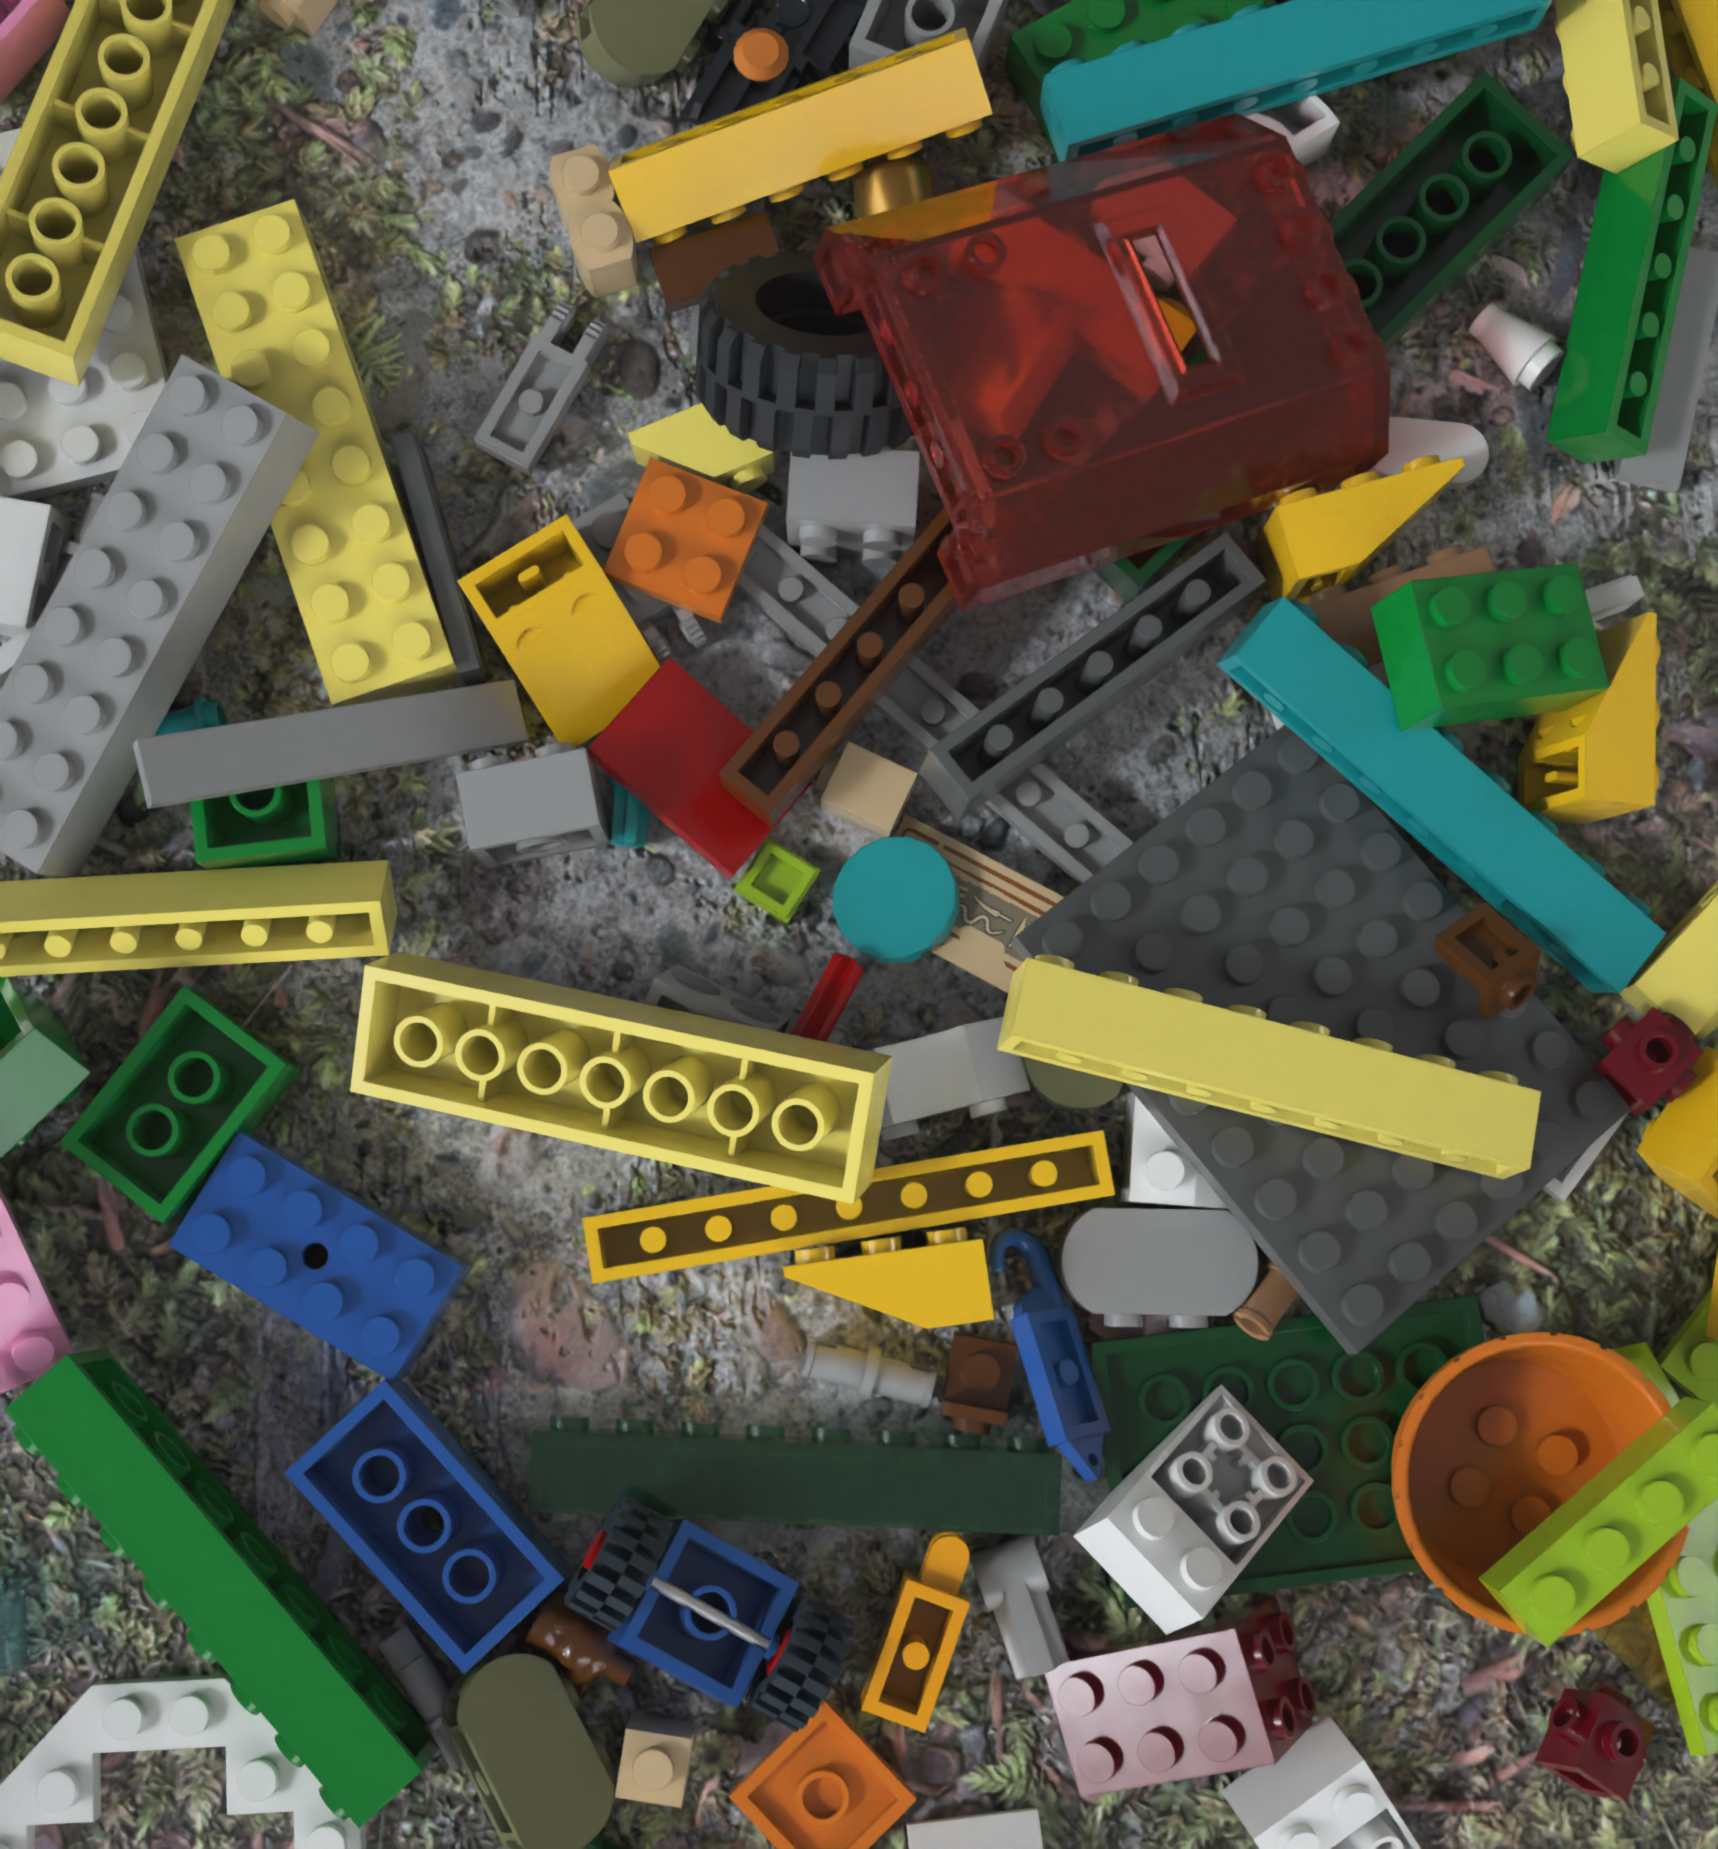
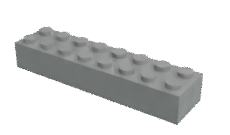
M183 354L180 356L0 690V852L35 874L63 878L78 877L138 767L132 744L136 739L155 736L320 433Z

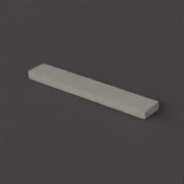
M511 679L136 739L132 745L147 808L152 809L524 744L529 738L515 681Z

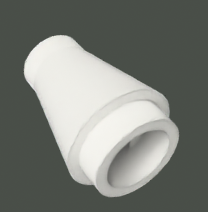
M1495 303L1485 307L1469 328V333L1479 340L1513 386L1516 387L1522 384L1529 391L1538 388L1551 375L1565 353L1555 344L1557 341L1556 336L1502 310Z

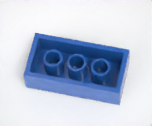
M240 1131L236 1134L168 1246L392 1382L406 1378L474 1266L259 1135ZM316 1243L324 1245L328 1251V1260L319 1269L314 1266L312 1261V1250Z
M388 1379L383 1380L284 1472L464 1674L550 1594L573 1569L402 1379L394 1382ZM429 1506L438 1510L444 1520L443 1529L433 1530L425 1524L424 1513Z

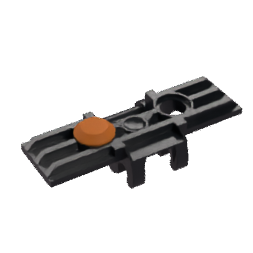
M734 0L720 24H712L705 35L706 42L717 51V54L681 112L682 118L698 126L796 90L806 74L811 76L815 82L838 74L834 60L848 36L853 37L866 3L863 0H776L761 28L751 30L747 28V25L762 0Z

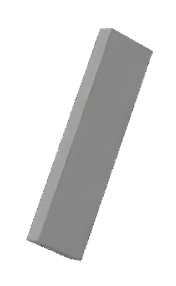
M1689 246L1647 453L1644 456L1617 459L1613 474L1614 480L1674 493L1680 487L1718 307L1717 252Z

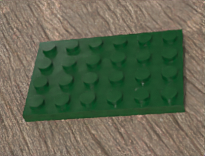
M1470 1294L1416 1301L1364 1349L1353 1355H1348L1315 1314L1281 1318L1267 1341H1262L1248 1335L1237 1324L1089 1342L1092 1371L1111 1428V1432L1103 1436V1454L1109 1494L1203 1400L1222 1384L1314 1480L1222 1596L1423 1571L1408 1547L1396 1517L1392 1496L1391 1474L1394 1439L1401 1418L1410 1401L1431 1375L1451 1358L1472 1346L1484 1342L1478 1295ZM1121 1587L1125 1608L1140 1607Z

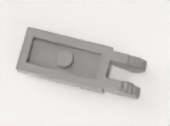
M560 300L559 304L553 309V313L549 316L540 334L532 336L473 440L476 448L529 476L533 473L591 372L590 366L595 362L609 335L610 324L596 317L585 329L572 354L560 348L559 346L564 340L566 333L574 323L577 308L565 300Z
M623 491L571 521L602 570L605 567L631 505ZM609 580L660 666L669 657L673 660L671 656L672 650L665 638L659 635L652 622L672 611L679 622V628L688 643H692L695 649L708 642L692 612Z

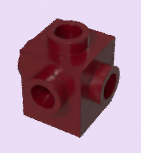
M1652 1007L1637 1020L1629 1013H1626L1600 1041L1609 1050L1595 1063L1591 1070L1600 1079L1603 1076L1606 1077L1631 1108L1629 1111L1637 1117L1650 1109L1661 1096L1669 1103H1672L1698 1076L1689 1067L1704 1051L1692 1042L1695 1039V1035L1680 1018L1669 1012L1661 1014Z
M1596 1685L1593 1692L1564 1688L1560 1700L1551 1710L1549 1727L1535 1761L1584 1794L1627 1802L1636 1776L1645 1764L1646 1751L1656 1727L1631 1711L1634 1705L1633 1701L1614 1689L1601 1685Z

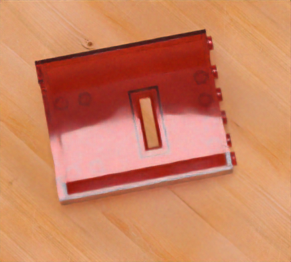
M1238 113L826 227L812 257L836 316L862 310L954 527L936 553L961 612L1279 506V500L1292 492L1305 488H1316L1318 493L1338 486L1352 476L1368 472L1388 454L1390 367L1386 360L1384 344L1380 336L1371 327L1360 302L1358 286L1354 278L1347 273L1334 244L1332 228L1318 209L1308 186L1306 170L1303 164L1296 159L1287 137ZM1152 235L1156 236L1208 354L1209 362L1187 368L1132 241Z

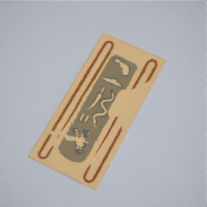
M906 815L894 837L908 836L931 845L948 862L960 888L959 915L950 935L939 946L935 945L930 952L998 989L1009 993L1012 974L1025 961L1010 942L1017 934L1065 897Z

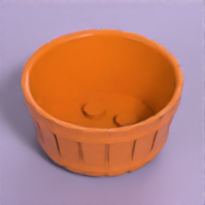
M1524 1332L1497 1337L1472 1346L1451 1358L1431 1375L1410 1401L1396 1432L1391 1458L1392 1496L1396 1517L1405 1541L1422 1570L1435 1586L1442 1589L1443 1594L1460 1609L1479 1620L1484 1618L1489 1625L1523 1635L1526 1634L1478 1578L1672 1408L1666 1397L1651 1379L1646 1380L1643 1377L1645 1374L1628 1359L1609 1348H1600L1601 1344L1579 1336L1562 1333L1550 1335L1551 1332ZM1686 1525L1560 1637L1584 1633V1629L1593 1631L1609 1625L1630 1613L1631 1607L1641 1605L1668 1576L1666 1571L1668 1568L1672 1569L1683 1550L1690 1527Z

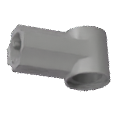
M1031 1533L970 1554V1561L988 1612L993 1610L1016 1680L1050 1672L1063 1663L1068 1662L1066 1645L1046 1591L1050 1590V1586Z

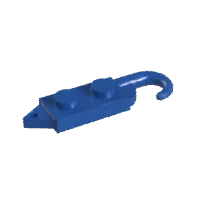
M1006 1227L997 1232L991 1241L989 1258L992 1270L995 1273H1001L1004 1270L1005 1250L1009 1246L1015 1247L1024 1257L1033 1289L1024 1292L1016 1300L1013 1307L1014 1318L1010 1320L1046 1440L1049 1447H1059L1084 1481L1088 1483L1100 1478L1103 1436L1111 1432V1428L1072 1305L1066 1306L1052 1259L1044 1244L1033 1233L1021 1227Z

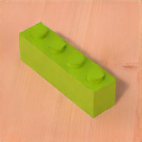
M1685 1396L1478 1578L1526 1635L1548 1648L1718 1497V1407L1713 1402Z

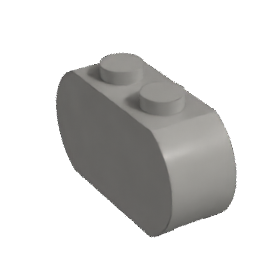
M1088 1208L1078 1214L1065 1228L1057 1248L1056 1265L1060 1282L1069 1297L1088 1312L1104 1314V1326L1143 1327V1315H1169V1327L1208 1328V1316H1226L1235 1311L1248 1298L1257 1279L1258 1253L1251 1235L1237 1218L1227 1210Z

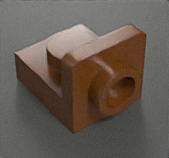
M1485 902L1436 935L1434 951L1480 992L1477 1011L1485 1019L1490 1020L1506 1007L1509 1010L1520 1007L1535 991L1537 986L1535 979L1541 950Z
M953 1333L940 1404V1412L943 1415L953 1416L951 1428L975 1434L990 1435L992 1424L1007 1426L1009 1417L1007 1407L1018 1350L1016 1344Z

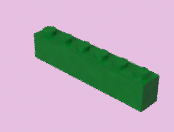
M1681 77L1670 80L1679 140L1617 174L1605 169L1603 170L1546 439L1547 443L1584 464L1644 456L1647 453L1718 110L1716 102Z

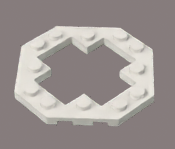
M228 1674L99 1680L81 1696L0 1785V1849H35V1825L84 1823L97 1820L101 1816L100 1753L226 1746L227 1815L294 1812V1849H366V1823L358 1828L350 1817L342 1820L332 1813L320 1796L319 1788L322 1784L306 1765L301 1768L296 1767L282 1754L275 1742V1735L278 1732L261 1712L258 1715H253L237 1701L230 1688V1684L234 1680Z

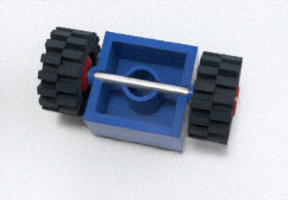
M625 1494L620 1496L617 1503L613 1504L610 1508L606 1520H602L597 1529V1534L594 1539L590 1540L586 1548L587 1552L580 1559L575 1569L577 1572L569 1583V1590L565 1595L564 1605L610 1630L611 1632L607 1640L720 1703L738 1708L747 1688H750L745 1695L748 1707L794 1732H798L799 1728L803 1729L807 1725L809 1717L813 1718L818 1712L821 1699L826 1700L831 1691L829 1686L833 1678H838L842 1669L839 1666L840 1662L847 1657L850 1648L847 1644L853 1637V1630L851 1629L853 1622L805 1594L798 1596L795 1603L790 1604L800 1584L799 1582L686 1519H669Z

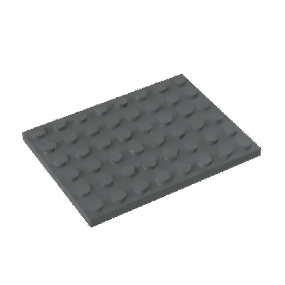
M1283 725L1017 934L1010 942L1024 960L1027 957L1035 959V956L1041 954L1060 956L1072 961L1075 964L1074 970L1097 976L1105 971L1125 973L1139 980V987L1162 993L1167 988L1190 990L1200 994L1203 997L1202 1003L1224 1009H1227L1230 1005L1255 1007L1267 1014L1266 1020L1289 1026L1292 1022L1297 1021L1317 1023L1327 1027L1330 1030L1329 1036L1350 1042L1357 1038L1382 1040L1393 1046V1053L1412 1058L1423 1054L1443 1056L1456 1062L1455 1069L1477 1075L1481 1071L1508 1073L1518 1078L1519 1086L1541 1091L1531 1167L1526 1171L1502 1180L1126 1083L1348 1355L1357 1354L1631 1109L1605 1076L1600 1079L1591 1070L1595 1064L1534 992L1520 1007L1514 1010H1509L1506 1007L1490 1020L1485 1019L1477 1011L1480 992L1434 951L1436 935L1467 913L1373 802L1286 725Z

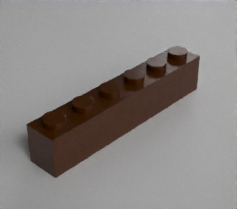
M968 478L719 772L722 788L772 827L1014 540L1019 518Z

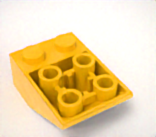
M1429 455L1405 464L1401 467L1402 473L1379 479L1378 472L1370 471L1344 480L1340 484L1341 489L1318 495L1316 488H1305L1282 497L1279 500L1280 505L1275 507L1255 540L1272 600L1274 601L1284 596L1289 601L1294 599L1305 604L1310 602L1309 598L1322 590L1337 585L1346 586L1435 503L1465 466L1463 458L1458 457L1440 462L1438 455Z
M567 514L457 581L558 742L573 743L574 750L598 737L661 667L602 568Z
M1647 612L1596 633L1610 688L1565 711L1539 715L1518 756V803L1526 810H1535L1551 821L1588 824L1655 806V793L1660 781L1659 767L1656 763V728L1660 719V706L1656 699V665L1661 652L1660 641L1657 637V613Z
M966 1227L924 1232L926 1245L902 1248L900 1236L860 1241L862 1254L836 1258L834 1245L796 1250V1263L783 1266L784 1277L926 1329L994 1320L983 1239H967Z

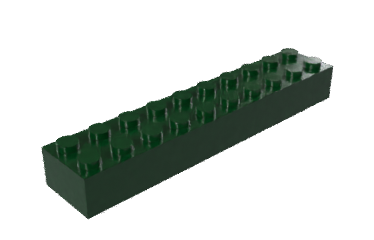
M1484 70L1047 500L1042 522L1127 604L1150 588L1555 186L1575 157V154Z

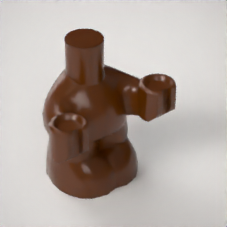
M561 1589L557 1590L534 1622L525 1640V1646L535 1652L547 1654L565 1667L564 1675L572 1682L579 1697H583L590 1682L602 1674L626 1687L639 1663L618 1651L617 1645L607 1640L611 1632L610 1630L565 1606L564 1598L566 1593Z

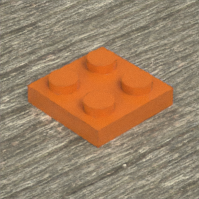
M650 457L603 572L610 581L722 624L767 515L768 503Z
M827 1698L820 1701L818 1712L813 1718L809 1717L808 1723L803 1729L799 1728L798 1732L790 1730L729 1791V1798L777 1849H869L917 1800L916 1793Z

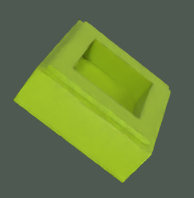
M767 836L734 888V893L788 926L820 876L821 869Z

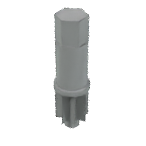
M405 1625L379 1643L378 1647L395 1672L394 1677L425 1723L424 1730L430 1734L454 1772L456 1769H460L463 1764L442 1724L444 1704L451 1687L428 1651L425 1652L409 1626Z

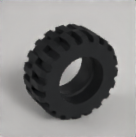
M793 251L776 252L774 257L764 258L762 255L747 258L742 266L733 264L724 269L719 277L716 276L702 294V300L699 303L695 389L703 406L719 426L725 425L731 435L742 441L748 438L756 441L759 448L775 452L777 449L791 451L792 456L810 458L811 454L828 455V460L846 459L848 454L860 453L863 457L879 454L884 446L894 449L904 444L911 436H915L930 420V415L935 410L945 331L944 317L927 289H921L918 282L909 275L904 274L900 276L895 274L893 267L880 262L870 264L863 262L862 257L845 254L844 257L827 255V251H810L809 254H795Z

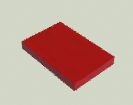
M670 657L587 748L590 758L728 880L736 874L812 784L811 782L808 783L772 827L723 789L719 772L750 737L753 731Z

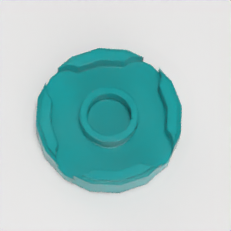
M908 836L884 837L861 847L843 865L833 887V914L841 934L862 955L885 964L910 963L924 957L923 953L930 951L935 945L939 946L950 935L959 915L960 888L950 865L931 845Z

